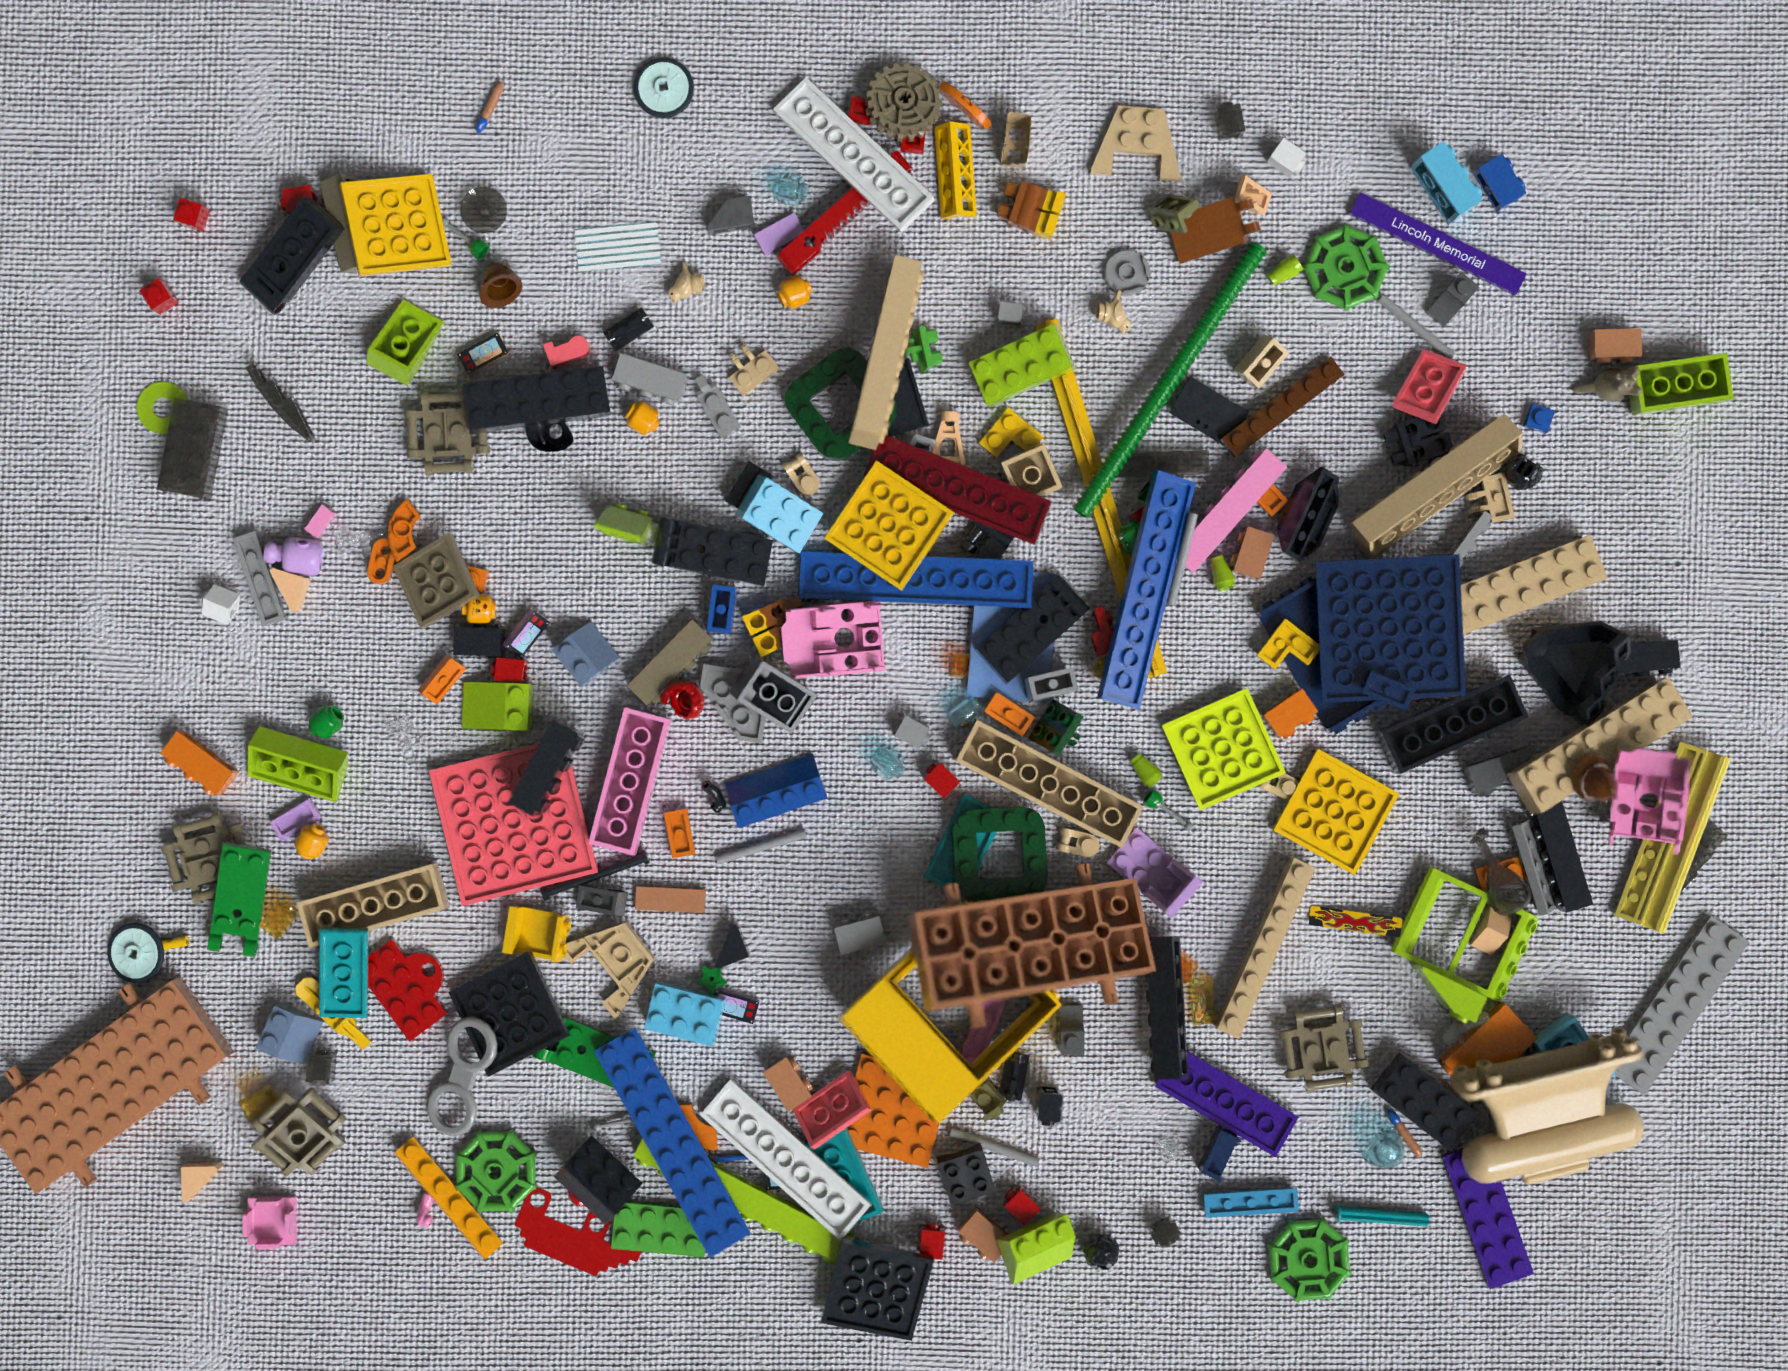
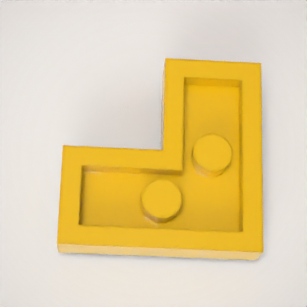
M1007 408L979 442V445L997 459L1011 441L1021 450L1026 451L1037 446L1044 436L1010 408Z
M1287 619L1280 623L1256 655L1274 670H1276L1289 652L1308 666L1318 654L1319 644Z

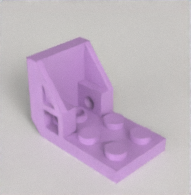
M1137 827L1129 834L1123 848L1118 847L1106 861L1108 865L1126 880L1136 878L1138 890L1171 918L1176 915L1203 883Z

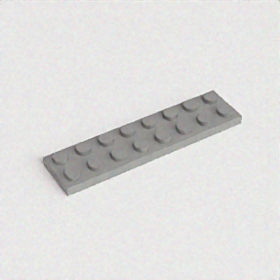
M1712 915L1706 917L1626 1034L1635 1039L1642 1048V1057L1639 1060L1619 1066L1614 1071L1616 1077L1639 1093L1646 1095L1750 943L1748 940Z

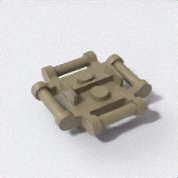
M463 391L442 394L421 392L422 411H404L408 429L409 450L406 451L407 458H425L426 476L443 472L465 471V473H473V457L475 455L490 454V446H488L487 432L478 433V447H474V434L469 435ZM431 403H462V408L431 410ZM416 419H423L424 450H418ZM465 457L464 462L434 464V459Z
M220 812L212 813L210 817L185 824L181 822L173 824V831L178 842L161 847L162 854L165 853L173 885H171L172 892L191 888V897L195 905L202 904L204 900L215 898L216 888L201 891L200 885L218 880L223 843H232L230 835H233L234 843L245 845L242 832H244L243 826L238 825L226 829ZM212 825L216 828V832L187 839V832ZM179 849L181 851L180 859L184 874L188 877V881L182 882L174 852Z
M1333 1004V1007L1309 1011L1294 1010L1296 1027L1279 1031V1038L1283 1042L1287 1068L1285 1070V1077L1297 1078L1303 1076L1307 1094L1314 1093V1090L1346 1086V1088L1354 1087L1351 1068L1369 1066L1368 1058H1365L1362 1040V1019L1343 1021L1341 1004ZM1332 1016L1335 1021L1304 1025L1306 1020ZM1349 1028L1352 1030L1356 1059L1349 1060L1345 1029ZM1292 1037H1296L1300 1068H1296ZM1343 1071V1077L1312 1080V1074Z
M312 1087L299 1100L289 1089L285 1088L280 1092V1097L260 1116H255L250 1121L252 1126L262 1134L252 1143L251 1147L256 1152L260 1151L281 1169L280 1172L286 1177L296 1168H302L309 1175H313L318 1170L317 1167L338 1147L341 1148L346 1143L344 1137L335 1132L343 1124L346 1117L342 1113H337L316 1095L317 1091ZM311 1102L332 1121L327 1125L323 1122V1118L307 1104ZM286 1103L289 1104L291 1108L271 1127L265 1124ZM329 1140L331 1141V1142H330L324 1149H322L311 1161H309V1159H310L323 1145H325ZM266 1143H268L271 1147H273L278 1153H276V1152H275L272 1148H270Z

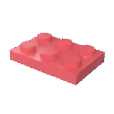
M1423 349L1393 401V408L1436 424L1462 379L1467 365Z
M847 1070L792 1110L810 1147L816 1149L870 1112L871 1108L853 1073Z

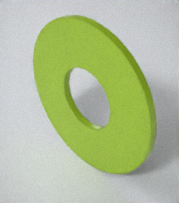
M157 382L146 387L140 394L137 401V414L141 423L150 431L168 434L178 430L187 420L189 401L184 391L175 384ZM160 398H167L173 404V411L166 418L158 417L153 411L154 403Z

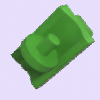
M919 326L918 329L911 332L912 339H909V348L905 349L904 355H910L912 363L918 362L920 372H926L943 362L940 350L931 352L929 345L938 342L936 329H926V326Z

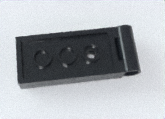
M302 197L248 271L241 277L239 283L272 315H277L284 309L286 302L288 303L292 300L345 229L312 197Z
M660 517L651 564L764 586L773 540ZM698 545L703 547L701 554L696 551Z
M1058 574L1032 598V608H1021L975 651L1005 684H1008L1082 617L1090 607L1066 580ZM1040 616L1046 617V624L1040 623Z

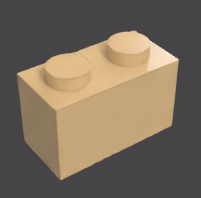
M1263 334L1234 368V371L1249 385L1260 388L1290 352L1275 338Z

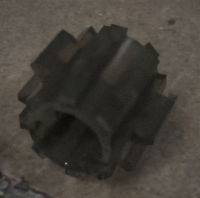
M1169 1217L1161 1218L1150 1226L1152 1230L1150 1232L1151 1237L1156 1245L1160 1244L1161 1248L1168 1247L1180 1239L1178 1235L1180 1233L1176 1222L1174 1220L1171 1221Z

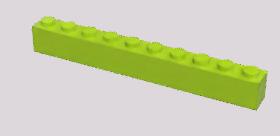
M642 1138L633 1157L637 1158L636 1161L642 1166H652L658 1169L657 1173L663 1176ZM710 1160L742 1218L751 1222L754 1219L761 1223L760 1226L769 1232L775 1230L782 1234L781 1237L790 1243L796 1241L803 1245L802 1248L811 1254L817 1252L823 1256L826 1262L835 1265L841 1241L809 1212ZM847 1232L843 1238L854 1240V1234Z

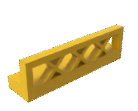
M949 121L934 127L941 219L948 220L958 216L974 218L977 217L971 126L970 124ZM957 129L963 130L962 142L958 138ZM960 152L965 157L964 165L959 160ZM962 175L966 179V187H964L961 183ZM963 199L968 203V211L963 210Z

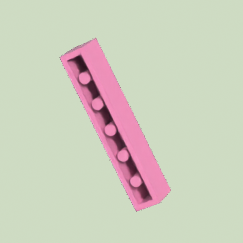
M1265 449L1263 452L1258 450L1250 459L1252 462L1251 466L1247 470L1243 467L1234 477L1237 480L1232 487L1227 485L1218 495L1221 497L1220 501L1216 505L1211 503L1203 512L1205 518L1200 523L1196 521L1185 565L1192 573L1198 569L1287 468L1268 449Z

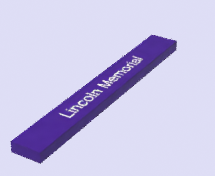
M1361 192L1358 194L1349 213L1350 216L1514 296L1517 295L1527 273Z

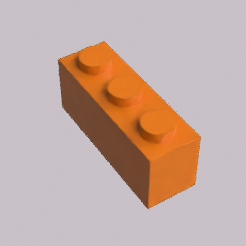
M176 731L160 752L165 757L164 761L174 768L179 767L184 771L183 775L193 782L195 780L203 785L201 788L212 796L214 794L222 795L239 773V771L185 731Z

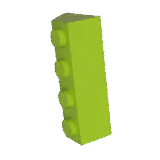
M258 727L248 744L249 777L335 803L338 801L348 768V752L273 729Z

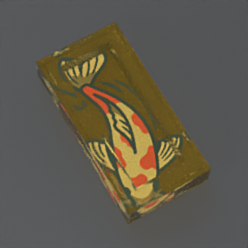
M1212 976L1188 978L1192 1025L1215 1024Z

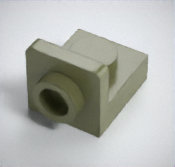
M989 1080L985 1081L970 1094L972 1100L985 1113L982 1117L984 1122L991 1117L995 1120L1004 1112L1002 1108L1007 1100Z

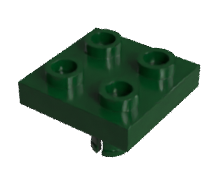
M1052 699L1028 738L1055 755L1060 756L1067 744L1069 746L1077 744V742L1071 739L1072 737L1078 741L1080 740V735L1075 731L1084 716Z

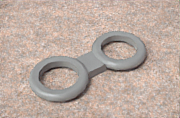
M471 1016L461 1018L451 1027L447 1038V1048L449 1056L454 1062L449 1080L437 1085L428 1097L427 1111L430 1121L438 1131L449 1136L463 1135L474 1124L477 1106L475 1098L470 1091H472L478 1071H483L491 1065L497 1051L496 1036L490 1025L480 1018ZM465 1027L478 1029L485 1038L487 1045L486 1053L479 1062L468 1061L459 1051L457 1044L458 1036ZM445 1091L456 1092L465 1102L466 1117L459 1126L448 1125L439 1115L438 1100Z

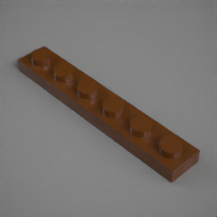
M1329 357L1221 438V442L1233 458H1235L1345 374L1334 359Z

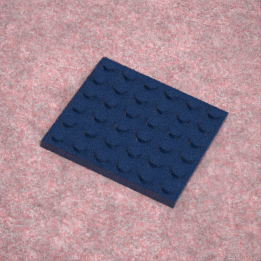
M1460 554L1315 562L1322 703L1379 700L1361 692L1370 671L1415 688L1412 698L1466 696Z

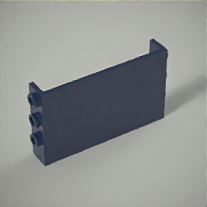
M1310 576L1299 582L1300 588L1294 591L1292 588H1289L1279 594L1281 599L1273 603L1271 599L1259 606L1261 611L1256 614L1269 636L1274 633L1284 619H1287L1319 644L1316 578L1313 579ZM1290 652L1283 659L1300 689L1305 691L1318 710L1316 716L1327 733L1334 732L1336 735L1347 729L1346 724L1352 720L1356 723L1367 717V711L1373 708L1377 711L1387 705L1386 702L1381 700L1322 703L1319 652L1308 666Z

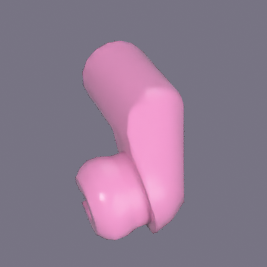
M426 1191L423 1193L419 1204L416 1222L419 1226L423 1225L427 1228L433 1222V1217L428 1215L433 1199Z

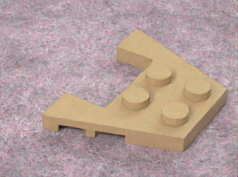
M1118 105L1092 165L1090 175L1111 176L1113 153L1115 152L1160 156L1159 180L1180 182L1181 175L1165 109Z
M627 921L565 943L567 944L565 957L570 964L574 963L587 951H591L619 986L617 991L602 1002L614 1019L620 1015L656 958Z

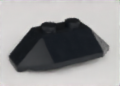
M1324 467L1318 468L1295 485L1277 525L1282 552L1299 562L1320 548L1338 508L1339 490L1337 484L1339 483V477Z

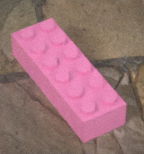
M624 707L588 844L633 856L637 854L672 719Z

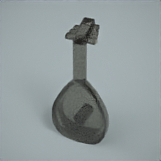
M1483 827L1476 831V834L1469 843L1473 844L1476 842L1489 866L1486 884L1488 901L1493 910L1499 915H1512L1521 911L1530 903L1532 899L1531 890L1518 874L1497 863L1485 840V837L1489 836V831Z

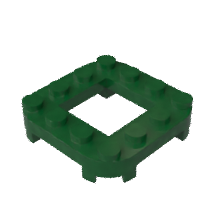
M850 347L832 352L792 382L785 393V403L791 417H793L823 458L832 461L848 460L853 453L861 448V446L849 444L853 423L835 435L810 400L845 374L850 377L861 392L868 361L861 353ZM893 398V409L888 420V430L893 426L897 416L895 398Z
M1018 806L968 809L957 816L950 829L952 834L954 880L952 881L953 884L958 883L959 893L962 898L969 902L980 903L1044 892L1048 879L1046 832L1044 821L1038 812L1027 807ZM1021 831L1023 876L978 879L976 833Z

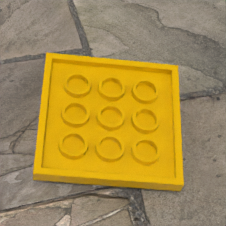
M433 174L340 183L339 187L358 277L451 266L452 262Z
M876 461L824 539L902 591L954 515V512Z
M1316 749L1298 781L1296 790L1287 801L1272 830L1345 871L1356 875L1400 793L1327 753Z

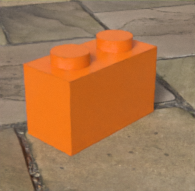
M1297 689L1262 713L1261 717L1276 738L1283 737L1286 739L1296 732L1295 727L1301 723L1305 726L1315 719L1313 715L1318 710L1305 691Z

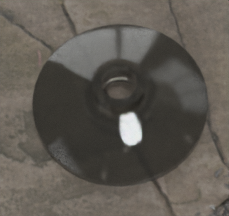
M477 187L469 191L463 198L460 208L461 217L471 230L477 233H491L500 228L507 216V205L503 196L495 189ZM483 209H489L488 215L483 216L481 214Z

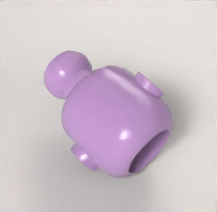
M291 536L285 540L283 546L275 542L265 543L263 559L266 563L282 562V568L285 572L297 574L298 576H314L320 572L323 558V545L320 541Z

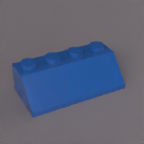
M813 754L725 783L738 828L828 798Z

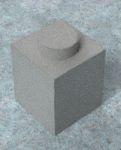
M905 715L894 736L919 749L921 745L926 747L932 735L928 733L930 728Z

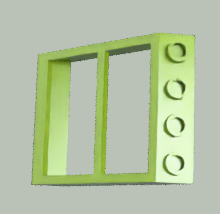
M1429 867L1402 925L1401 936L1396 938L1391 951L1500 1002L1507 994L1508 984L1511 977L1517 972V964L1521 956L1527 951V943L1537 929L1539 918L1446 873ZM1445 880L1481 897L1447 971L1411 954ZM1487 900L1521 916L1487 989H1484L1453 973Z

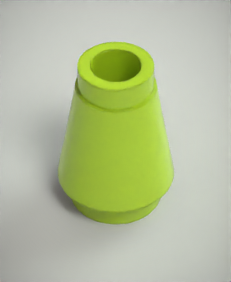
M1292 254L1289 257L1286 256L1267 276L1275 286L1300 275L1299 272L1303 270V267L1296 256Z
M1221 555L1210 559L1213 585L1217 588V591H1225L1235 587L1234 581L1236 578L1224 556Z
M1141 753L1130 761L1143 785L1151 788L1163 778V775L1160 773L1161 770L1142 756Z

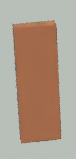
M636 886L635 910L705 913L706 889Z

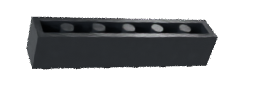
M1560 801L1543 813L1530 814L1527 807H1525L1529 819L1533 820L1535 827L1532 828L1535 840L1540 843L1541 850L1539 854L1542 863L1547 866L1548 873H1546L1548 884L1553 886L1555 895H1553V900L1556 908L1567 913L1594 905L1563 802Z
M1180 936L1149 937L1156 971L1145 974L1148 980L1146 999L1150 1006L1148 1025L1151 1027L1149 1047L1153 1055L1151 1072L1154 1074V1080L1189 1078Z

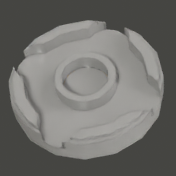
M1131 249L1120 250L1114 253L1107 261L1104 269V279L1108 288L1115 294L1117 290H1122L1121 296L1124 297L1140 293L1147 286L1151 276L1150 265L1147 259L1142 254Z

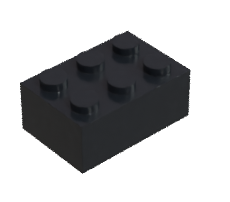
M592 1135L553 1176L604 1224L608 1223L643 1184Z

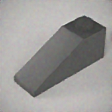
M1527 745L1464 766L1463 770L1471 793L1479 794L1480 797L1492 794L1493 789L1499 787L1508 778L1507 773L1520 766L1536 750L1535 745Z

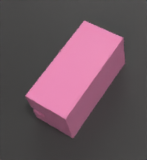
M321 505L304 530L314 537L320 538L336 513Z

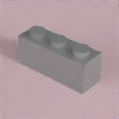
M621 353L612 377V381L617 384L616 388L628 392L630 388L638 390V395L650 399H652V396L660 397L662 403L674 406V403L681 404L689 379L687 374Z

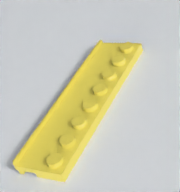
M1683 742L1679 743L1675 755L1678 758L1691 759L1685 830L1680 844V851L1678 854H1674L1675 843L1643 839L1614 914L1616 917L1662 934L1666 932L1731 760L1724 755L1709 752L1708 750Z

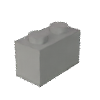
M1073 667L1029 677L1024 680L1029 703L1074 693L1079 690Z
M874 912L860 915V920L852 921L851 918L838 921V925L834 926L841 955L886 944L880 915H874Z

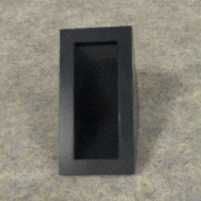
M734 922L714 966L717 969L748 958L751 955L738 923Z

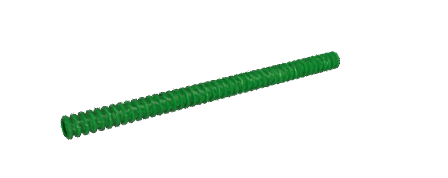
M1250 242L1248 248L1244 250L1245 254H1241V260L1236 262L1237 266H1233L1232 271L1228 274L1229 277H1226L1225 283L1221 284V289L1216 291L1217 295L1212 297L1213 301L1208 303L1209 307L1204 309L1205 313L1200 315L1201 319L1196 321L1197 325L1192 327L1193 331L1188 333L1189 337L1187 336L1184 339L1185 343L1182 342L1181 348L1177 349V354L1173 355V360L1169 361V366L1165 367V372L1161 373V378L1157 379V384L1153 385V390L1149 391V396L1145 397V402L1140 404L1141 408L1136 410L1137 414L1132 416L1133 420L1128 422L1129 426L1124 428L1125 432L1120 434L1121 438L1116 440L1117 444L1112 446L1113 450L1108 452L1109 456H1105V462H1101V468H1097V474H1093V480H1089V486H1085V492H1081V498H1077V504H1073V510L1079 515L1090 518V512H1094V506H1098V500H1102V494H1106V488L1111 486L1110 482L1115 481L1114 476L1119 475L1118 470L1123 469L1122 464L1127 463L1126 458L1131 457V452L1135 451V446L1139 445V440L1143 439V434L1147 433V428L1151 427V422L1155 421V416L1159 415V410L1163 409V404L1167 403V398L1171 397V392L1175 391V386L1179 385V381L1187 373L1186 369L1191 367L1190 363H1194V357H1198V351L1203 350L1202 345L1207 344L1206 339L1211 338L1210 333L1215 332L1214 327L1219 326V321L1223 320V316L1227 314V310L1235 302L1234 298L1239 296L1238 292L1243 290L1242 286L1247 284L1246 280H1249L1251 278L1250 274L1255 272L1254 268H1258V263H1261L1262 257L1266 256L1267 252L1263 246L1256 242Z

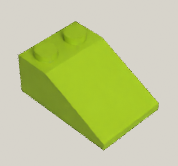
M402 300L368 348L366 364L408 386L420 369L444 325V321Z
M615 503L614 507L607 505L596 521L594 529L608 536L648 546L646 544L648 532L652 522H655L650 517L651 513L637 509L636 513L627 511L628 506Z
M464 682L462 728L532 731L534 684Z
M1415 962L1412 963L1411 967L1440 1004L1450 1010L1448 1015L1466 1024L1468 1020L1476 1023L1488 997Z

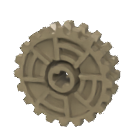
M894 63L893 68L883 67V73L877 72L874 75L875 80L869 83L865 99V105L868 106L865 111L866 116H871L870 124L877 125L876 131L878 133L885 132L888 139L896 137L897 141L902 142L903 138H907L910 142L914 140V136L921 138L925 134L924 131L930 132L933 128L932 124H936L940 107L942 106V100L939 99L942 94L941 89H936L938 83L936 79L931 80L928 71L921 72L920 66L916 65L912 68L910 63H905L904 66Z

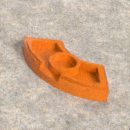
M945 81L940 83L938 89H941V93L948 102L961 110L973 124L985 130L992 125L988 117L975 104L963 96V93Z
M405 499L395 509L387 531L388 546L396 562L416 550L412 540V530L421 516L408 499Z
M692 1103L679 1104L703 1148L718 1150L717 1130L699 1119L694 1112Z

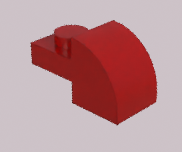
M1104 606L1093 610L1099 632L1091 634L1090 637L1096 657L1108 653L1114 628H1109V624H1112L1109 610L1105 611Z

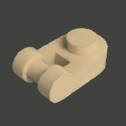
M801 452L791 462L787 461L782 464L801 494L811 496L818 491V477ZM802 466L805 472L797 476L794 470Z
M1283 774L1276 777L1278 780L1275 787L1269 784L1270 781L1256 786L1281 798L1290 799L1296 790L1298 781L1292 776Z
M1061 827L1060 834L1062 835L1060 843H1057L1056 850L1084 857L1094 856L1098 852L1099 841L1094 835ZM1071 837L1077 838L1075 847L1069 846Z

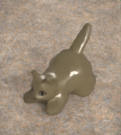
M1633 366L1623 371L1618 367L1601 371L1593 382L1575 386L1573 391L1576 393L1594 392L1600 399L1611 402L1623 400L1624 395L1638 396L1642 392L1641 387L1637 384V375L1640 369L1638 366Z

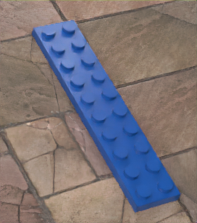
M1153 470L1097 694L1098 699L1140 710L1196 485L1195 482L1160 470Z
M801 551L799 598L1032 608L1034 561L925 556L901 591L846 553Z
M636 1027L595 1050L596 1056L709 1258L750 1235L749 1228Z

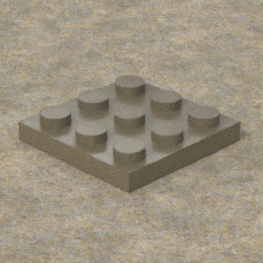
M445 534L393 566L420 628L432 625L480 596L452 534Z

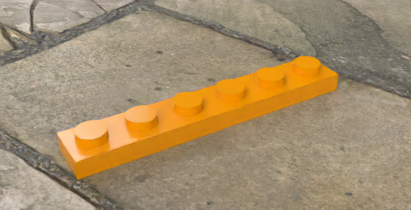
M414 1137L394 1152L395 1156L483 1260L487 1259L503 1244L459 1190L456 1191L454 1184Z

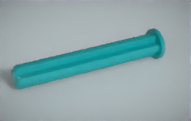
M1340 1204L1335 1206L1336 1223H1340V1220L1427 1227L1430 1220L1429 1215L1422 1212L1341 1207Z

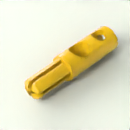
M188 936L177 937L172 940H162L164 951L170 948L189 946Z

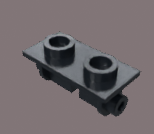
M641 307L603 333L616 352L654 328V325Z
M1013 1052L1005 1060L999 1092L1007 1101L1015 1102V1100H1022L1030 1056L1028 1054Z

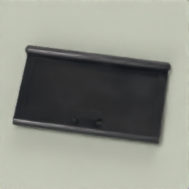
M909 358L904 360L898 377L899 383L894 395L897 404V416L893 426L887 430L888 435L891 437L929 426Z
M1188 376L1187 382L1168 413L1224 446L1220 439L1243 423L1249 411L1193 377Z

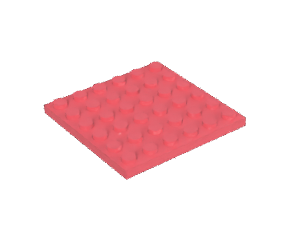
M540 743L429 770L462 906L598 873L593 845L588 844L590 833L573 764L567 772L564 771L560 777L562 783L556 793H551L548 799L551 803L545 813L542 812V814L532 817L508 804L511 795Z

